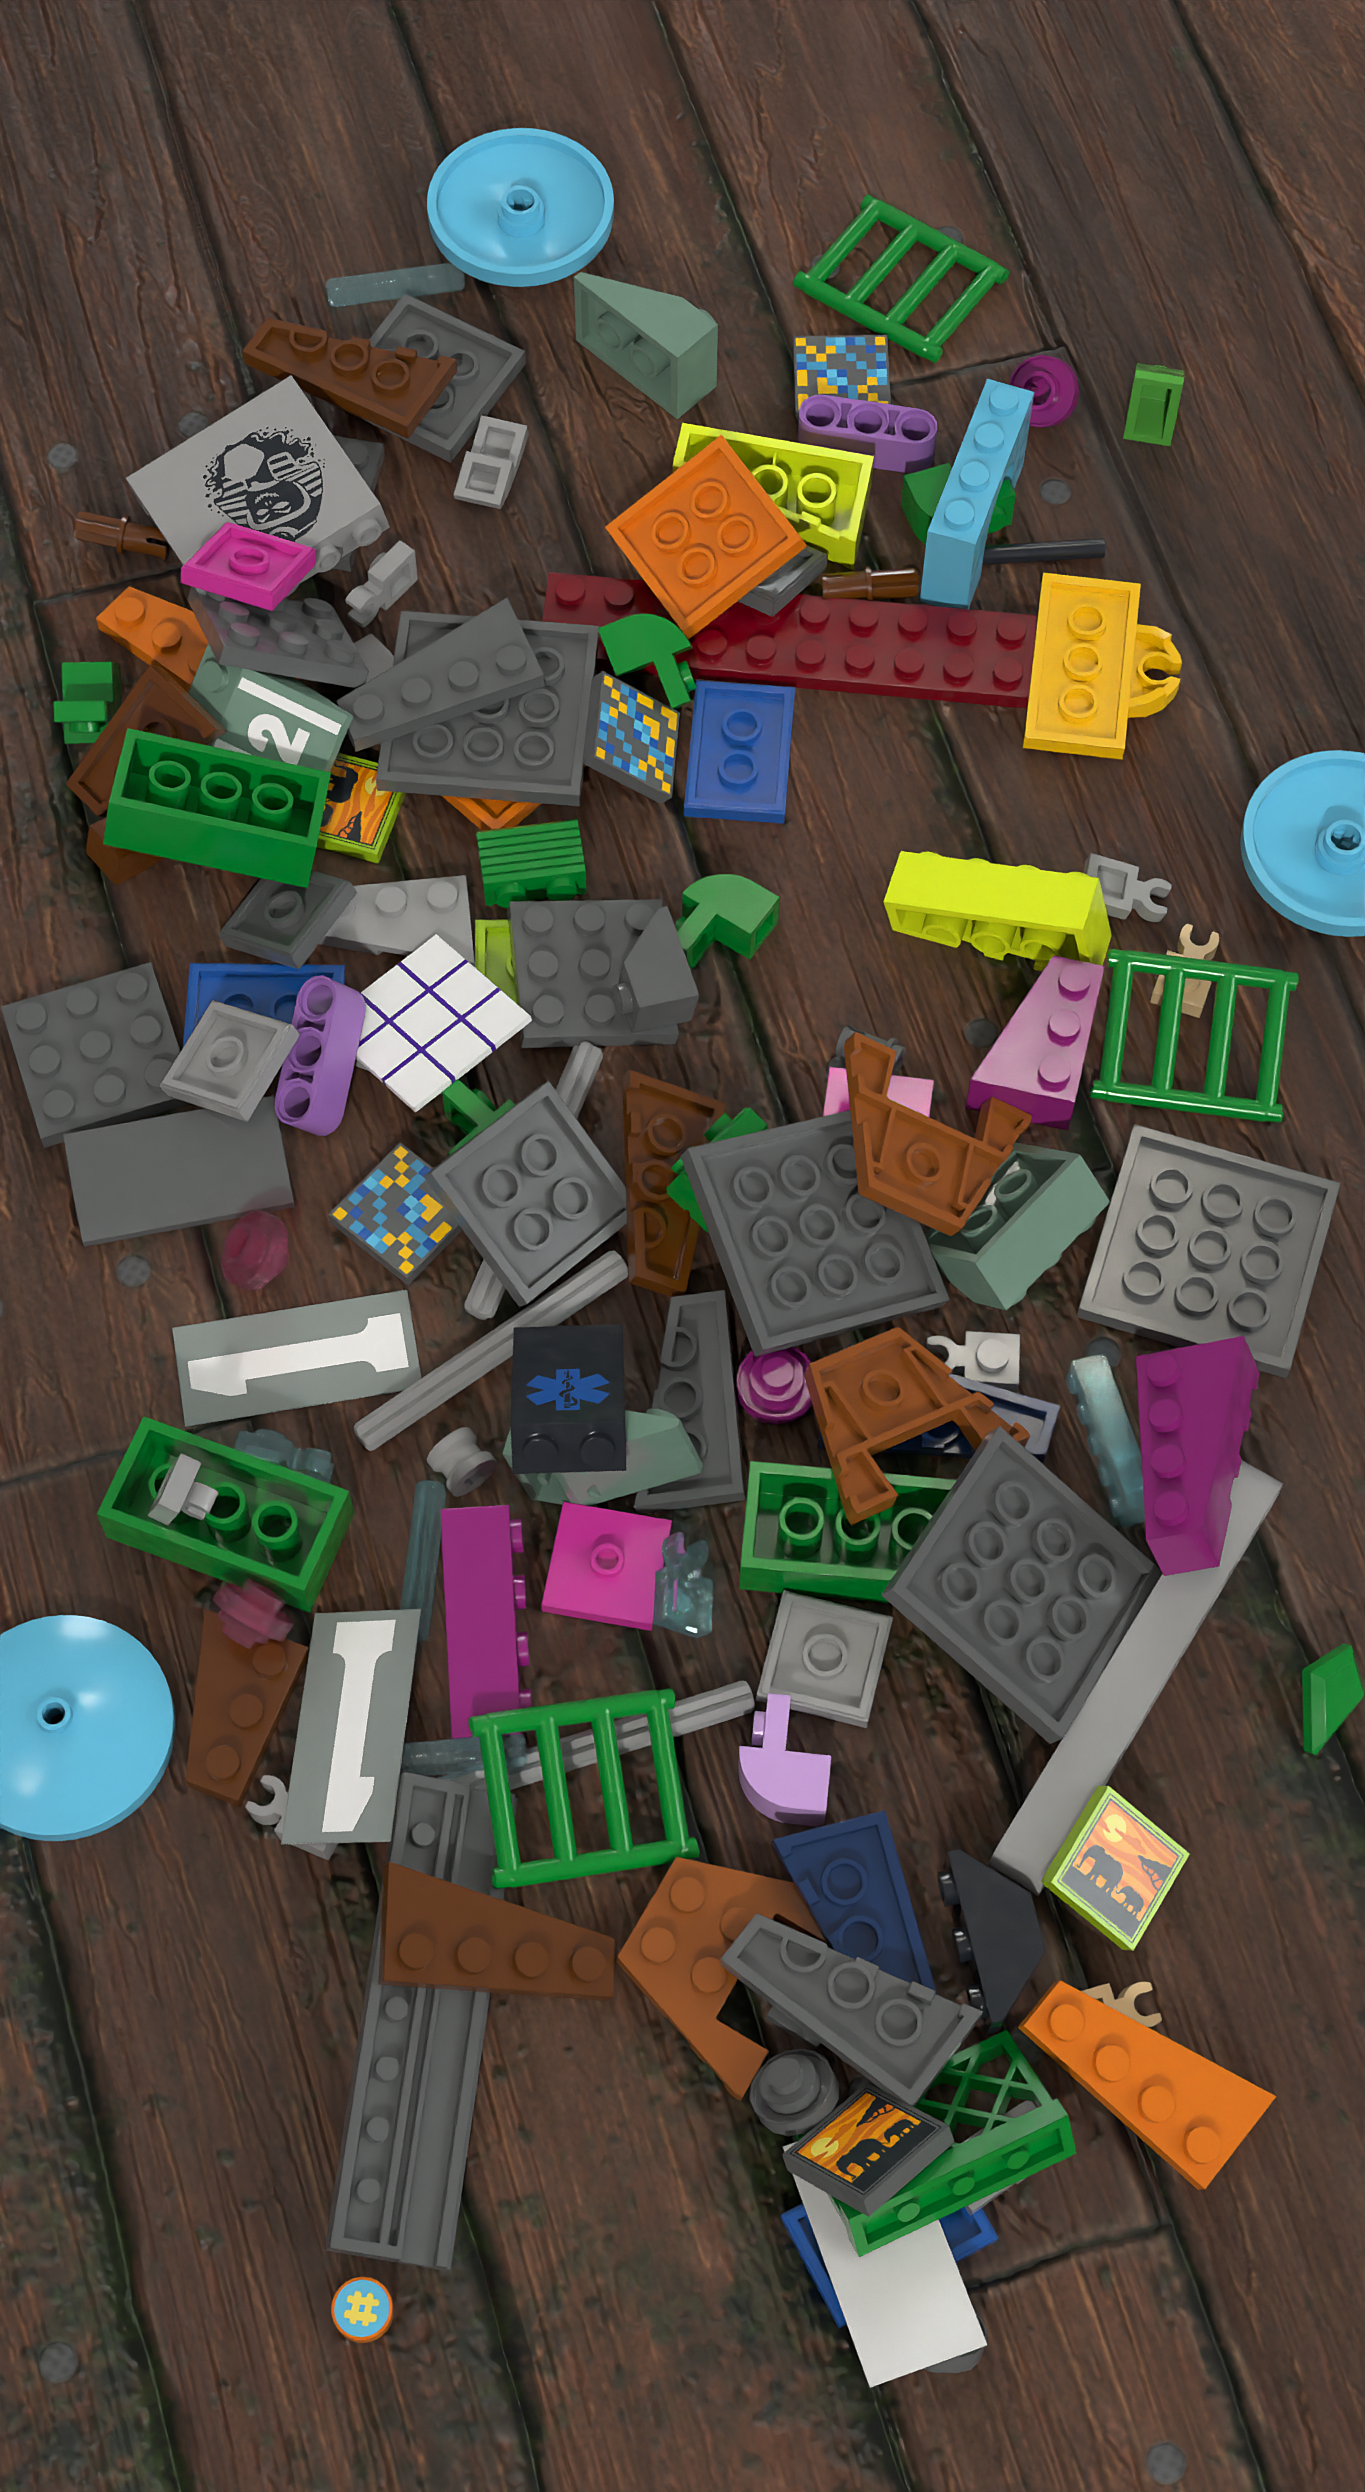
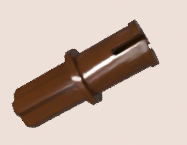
M80 511L74 520L73 534L77 540L113 547L117 549L118 554L122 555L126 550L159 557L163 560H167L170 555L171 547L152 543V539L166 541L156 526L133 522L129 515H124L122 519Z
M865 566V571L821 573L823 599L847 598L868 601L913 597L918 595L919 574L915 568L871 571L870 566Z

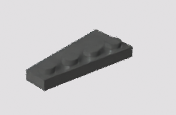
M505 598L338 699L336 702L337 706L353 715L347 733L355 751H359L545 686L542 669L508 598Z
M725 1290L671 1297L660 1358L662 1367L658 1389L654 1392L652 1409L667 1411L681 1420L703 1463L702 1473L638 1491L634 1504L637 1514L747 1500L728 1297Z

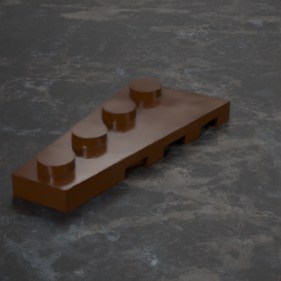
M270 318L265 320L242 351L244 364L281 381L292 376L301 390L407 439L412 435L457 372L455 358L440 355L438 361L418 357L417 350L397 346L396 352L372 347L370 340L351 336L350 340H339L327 337L326 330Z
M629 1069L622 1077L629 1283L670 1297L682 1296L686 1293L700 1225L690 1217L688 1210H683L667 1194L666 1188L678 1176L670 1168L688 1148L710 1143L703 1134L724 1114L726 1103Z
M392 1862L384 1865L378 1985L608 2001L614 1997L615 1938Z

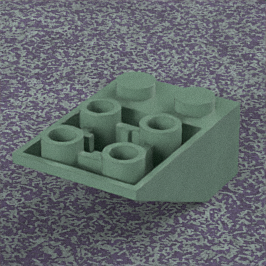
M648 1409L646 1413L625 1410L627 1471L515 1475L532 1500L563 1505V1502L591 1506L702 1473L703 1463L681 1420L675 1415L660 1409ZM510 1428L502 1454L512 1469Z

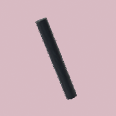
M1104 538L985 545L982 565L1104 558L1105 540Z

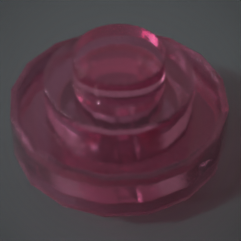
M258 1210L246 1214L236 1223L225 1239L221 1262L223 1276L230 1284L245 1290L254 1291L264 1287L273 1277L279 1275L284 1270L289 1257L287 1249L288 1235L285 1224L279 1218Z
M246 1579L242 1587L223 1581L212 1599L222 1609L218 1615L226 1623L222 1632L232 1640L248 1648H251L255 1641L267 1644L270 1638L283 1642L294 1625L291 1618L280 1611L285 1604V1600L251 1579Z

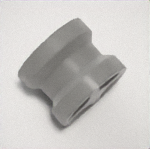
M469 1427L459 1428L451 1432L434 1446L427 1457V1463L432 1470L442 1472L447 1478L446 1486L452 1495L456 1497L465 1495L480 1486L497 1466V1461L492 1454L487 1451H481L477 1446V1436Z

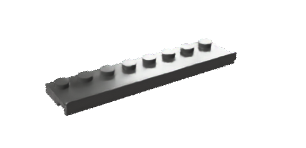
M408 1772L399 1776L392 1837L388 1843L385 1865L388 1862H392L503 1900L505 1888L494 1889L491 1884L492 1868H497L498 1865L487 1792L471 1789V1785ZM511 1794L515 1819L518 1798H515L516 1794ZM382 1881L324 2250L438 2269L446 2272L451 2270L490 1993L378 1985Z

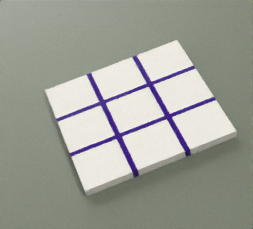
M436 934L360 993L364 997L366 1012L356 1059L416 1113L529 1024L532 1019L527 1012Z

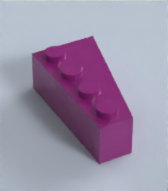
M1244 1336L1136 1356L1146 1541L1164 1576L1220 1566L1232 1508L1230 1500L1234 1478L1239 1476L1242 1461L1239 1455L1243 1432L1248 1431L1252 1413L1249 1407L1253 1389H1257L1260 1375Z
M509 1505L440 1509L451 1732L454 1741L479 1740V1737L473 1738L468 1726L469 1717L532 1707L531 1689H520L519 1667L529 1666L528 1632H517L516 1610L526 1609L525 1576H514L513 1553L523 1552L522 1520L512 1519ZM522 1732L503 1734L502 1738L522 1737Z

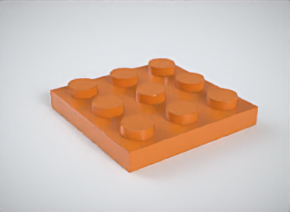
M722 435L605 526L606 530L688 639L807 547L800 535Z

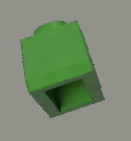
M1136 364L1123 439L1165 446L1171 445L1183 388L1184 370L1171 369L1161 365Z

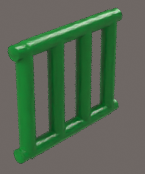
M867 194L861 202L860 210L862 211L807 274L800 271L795 276L793 286L879 335H887L888 340L936 364L943 353L942 345L995 283L1002 285L1008 279L1010 271L992 259L888 203ZM878 220L900 232L847 294L825 283L828 277ZM917 241L938 252V255L886 315L863 304ZM955 262L978 274L925 337L903 326L904 322Z
M1108 950V967L1113 968L1100 1076L1099 1080L1093 1081V1085L1090 1088V1098L1252 1121L1282 1122V1104H1277L1289 994L1290 991L1296 990V986L1299 983L1298 973L1273 968L1133 950ZM1134 972L1165 976L1151 1086L1120 1082ZM1186 978L1217 982L1203 1093L1172 1089ZM1238 985L1269 989L1256 1100L1224 1096Z
M672 1688L625 1693L469 1717L468 1726L473 1738L479 1737L498 1865L497 1868H492L491 1884L494 1889L515 1888L673 1863L676 1857L684 1859L699 1857L700 1850L695 1837L689 1838L669 1714V1709L675 1708V1693ZM646 1714L666 1840L633 1845L614 1718ZM591 1722L610 1849L577 1854L558 1726ZM535 1730L554 1858L521 1862L502 1735Z

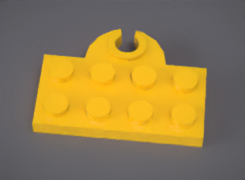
M1043 573L1023 748L1122 760L1125 750L1128 718L1147 717L1159 712L1175 698L1181 679L1171 676L1164 680L1156 681L1148 678L1144 673L1150 669H1159L1168 675L1180 674L1182 660L1179 652L1171 642L1172 634L1156 626L1137 624L1141 584Z

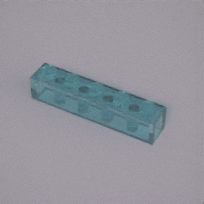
M1101 1353L1074 1360L1071 1363L1069 1374H1066V1382L1069 1392L1071 1394L1075 1393L1079 1402L1076 1406L1079 1421L1082 1425H1087L1090 1434L1087 1436L1089 1450L1092 1455H1097L1100 1463L1098 1474L1101 1484L1108 1486L1110 1491L1109 1506L1114 1518L1119 1517L1122 1528L1145 1522L1142 1458L1106 1355Z

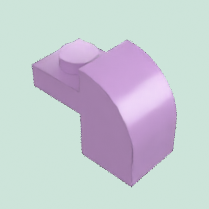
M768 1693L766 1712L755 1711L751 1745L763 1747L739 1746L738 1774L741 1787L750 1803L762 1814L773 1820L789 1824L822 1827L824 1826L831 1756L785 1751L791 1696Z

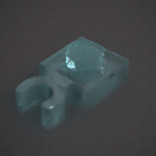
M259 1429L255 1434L239 1431L234 1446L235 1450L330 1484L334 1469V1463H330L332 1453L314 1448H295L293 1441H288L287 1437L272 1430Z
M677 1532L665 1538L662 1544V1556L667 1566L655 1572L653 1624L698 1639L711 1633L713 1580L700 1576L701 1567L708 1560L709 1549L707 1542L700 1540L687 1546L686 1553L683 1546L684 1533Z

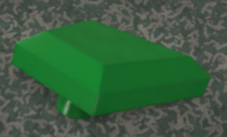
M1342 1643L1302 1669L1304 1751L1316 1755L1365 1697V1689L1352 1645Z

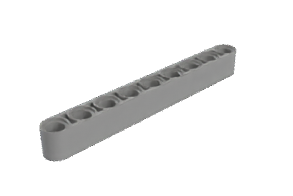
M1241 1461L1239 1476L1234 1478L1230 1500L1232 1508L1220 1566L1168 1576L1161 1575L1004 1834L989 1861V1867L1033 1894L1040 1895L1045 1887L1040 1881L1097 1786H1105L1271 1509L1284 1483L1247 1462Z

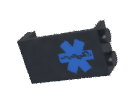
M623 1324L514 1327L510 1421L513 1474L627 1471Z

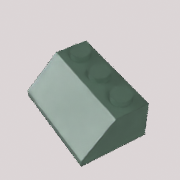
M1015 1142L1013 1145L1014 1149L1007 1160L995 1172L990 1180L992 1183L963 1228L953 1236L933 1228L925 1234L940 1275L975 1303L1007 1311L1012 1305L1021 1301L1033 1282L1046 1269L1051 1268L1060 1260L1062 1252L1079 1234L1085 1232L1094 1224L1096 1216L1110 1203L1080 1154Z

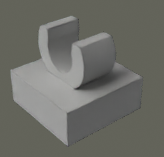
M182 1453L175 1459L166 1473L147 1515L148 1517L169 1525L179 1514L180 1510L200 1520L204 1519L206 1513H210L218 1492L209 1486L193 1482L201 1462Z

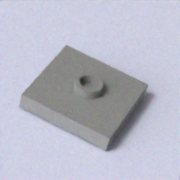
M212 1000L160 1084V1088L170 1097L248 1122L300 1036V1033L292 1024Z
M784 1590L756 1701L767 1703L768 1693L790 1695L791 1710L867 1728L893 1617Z

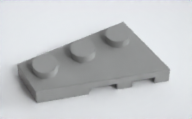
M466 875L353 886L357 894L319 943L320 945L379 955L384 951L409 956L437 934L475 967Z

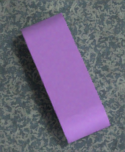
M829 395L808 397L799 408L798 443L874 456L873 468L897 472L915 473L928 469L933 463L937 437V421L933 415L925 410Z
M322 975L314 976L307 980L297 996L292 1025L300 1033V1036L283 1062L275 1097L276 1115L283 1123L317 1136H327L334 1132L343 1118L366 1012L364 997L358 991Z

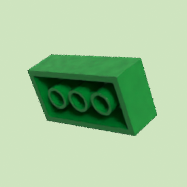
M127 728L109 799L103 844L308 888L331 772Z
M143 1416L97 1512L103 1531L109 1539L309 1613L312 1611L355 1515L348 1490ZM182 1453L201 1462L193 1482L213 1488L218 1492V1495L210 1513H206L203 1520L194 1518L180 1510L179 1514L170 1524L166 1525L147 1515L170 1465Z
M750 1461L739 1589L783 1593L785 1590L807 1596L890 1603L881 1595L956 1480L883 1473L898 1494L893 1506L851 1525L846 1517L832 1468Z

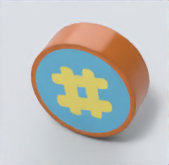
M357 2277L345 2282L337 2290L332 2301L331 2313L334 2324L344 2337L353 2342L368 2343L380 2338L388 2330L394 2316V2305L388 2290L382 2283L369 2277Z

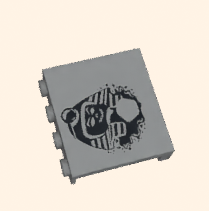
M292 376L287 377L126 478L138 502L146 514L151 517L182 565L226 522L316 549L315 566L288 595L293 593L303 581L318 572L330 570L339 562L340 558L359 546H367L373 543L383 531L390 528L380 502Z

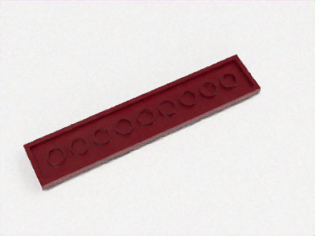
M549 572L542 622L593 625L600 628L631 615L653 614L671 621L680 629L644 580ZM798 594L772 617L737 601L688 639L693 648L675 655L677 664L687 661L694 679L1027 709L1037 615L847 598L823 599V596ZM600 637L596 670L614 672ZM655 664L633 672L635 674L659 676Z

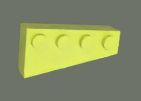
M682 423L673 461V473L722 435L805 544L827 554V560L854 570L872 486L874 456Z
M901 851L884 899V905L893 931L955 948L963 940L970 942L977 950L983 952L984 956L1002 961L1007 953L1034 960L1033 969L1042 972L1053 955L1103 966L1112 937L1100 880L1097 877H1090L1082 872L1060 873L1040 870L1031 865L1015 867L993 864L979 858L963 860L942 857L933 852L912 853Z

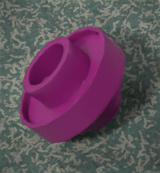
M1044 355L1028 358L1016 367L1010 377L1009 385L1034 392L1030 426L1048 428L1059 425L1070 417L1077 405L1079 396L1077 376L1071 366L1060 358Z
M794 1347L757 1357L754 1356L753 1351L750 1352L740 1364L736 1378L738 1400L745 1411L758 1421L773 1425L791 1423L803 1416L812 1405L804 1377L811 1363L805 1354Z

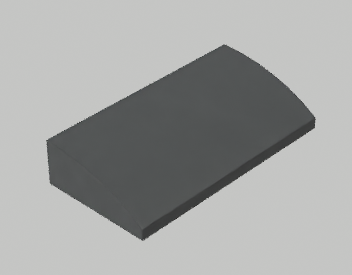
M274 1096L263 1097L248 1122L203 1108L63 1134L75 1207L84 1247L295 1207L279 1118L275 1111Z

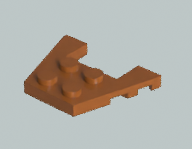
M855 1032L845 1040L844 1053L859 1195L944 1234L953 1236L963 1228L992 1183L990 1180L995 1172L1009 1157L1019 1135L1027 1129L1032 1115L992 1096L981 1105L975 1137L972 1138L887 1097L897 1051Z
M899 1327L810 1363L804 1375L844 1511L851 1525L892 1507L898 1496L871 1457L874 1454L950 1421H954L975 1451L988 1432L998 1426H1001L1023 1447L1026 1446L1031 1437L1027 1429L1017 1421L1011 1426L992 1411L994 1403L978 1391L971 1394L951 1378V1368Z
M676 1857L620 1951L616 1962L665 2019L668 2018L678 2029L702 2062H706L722 2080L728 2092L734 2098L741 2101L769 2051L716 2019L738 1980L720 1966V1959L756 1913L771 1920L776 1918L796 1931L826 1944L827 1942L793 1882Z

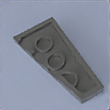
M757 1913L720 1959V1966L876 2086L915 2107L968 2036L983 2011L963 2003L961 2006L938 1996L934 1990L914 1981L908 1983L879 1970V1966L859 1957L853 1959L830 1949L822 1941Z

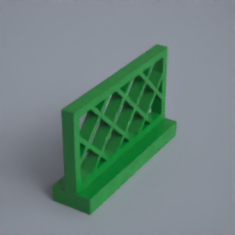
M1005 2030L954 2054L914 2107L934 2118L945 2120L944 2123L949 2125L952 2135L957 2123L985 2128L983 2134L962 2144L955 2142L951 2144L870 2217L828 2193L827 2195L846 2227L848 2238L858 2257H861L1076 2154L1069 2117L1059 2100H1052L1009 2032ZM1003 2054L1011 2064L1005 2080L978 2074L982 2064ZM942 2083L958 2086L951 2105L925 2100L929 2089ZM972 2089L998 2095L991 2113L964 2108ZM1011 2097L1032 2101L1038 2106V2108L1017 2118L1004 2116ZM808 2132L796 2135L797 2141H799Z

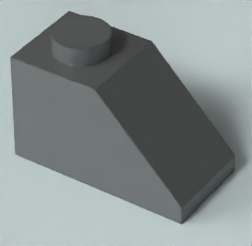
M668 906L657 908L624 961L618 984L613 986L616 1010L620 1016L626 1015L632 1033L691 1021L699 998L697 987Z

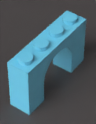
M987 379L927 531L920 602L937 607L969 609L981 578L987 533L1002 482L1009 480L1014 490L1024 464L1034 397L1033 391Z

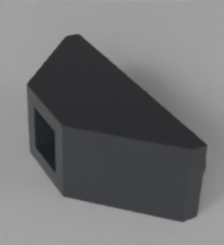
M960 1849L948 1851L943 1866L944 1871L937 1872V1881L942 1902L945 1907L954 1906L959 1927L951 1929L957 1960L959 1963L968 1962L973 1984L966 1985L968 2005L983 2011L980 2019H983L986 2035L997 2034L1038 1968L1045 1952L1031 1893Z

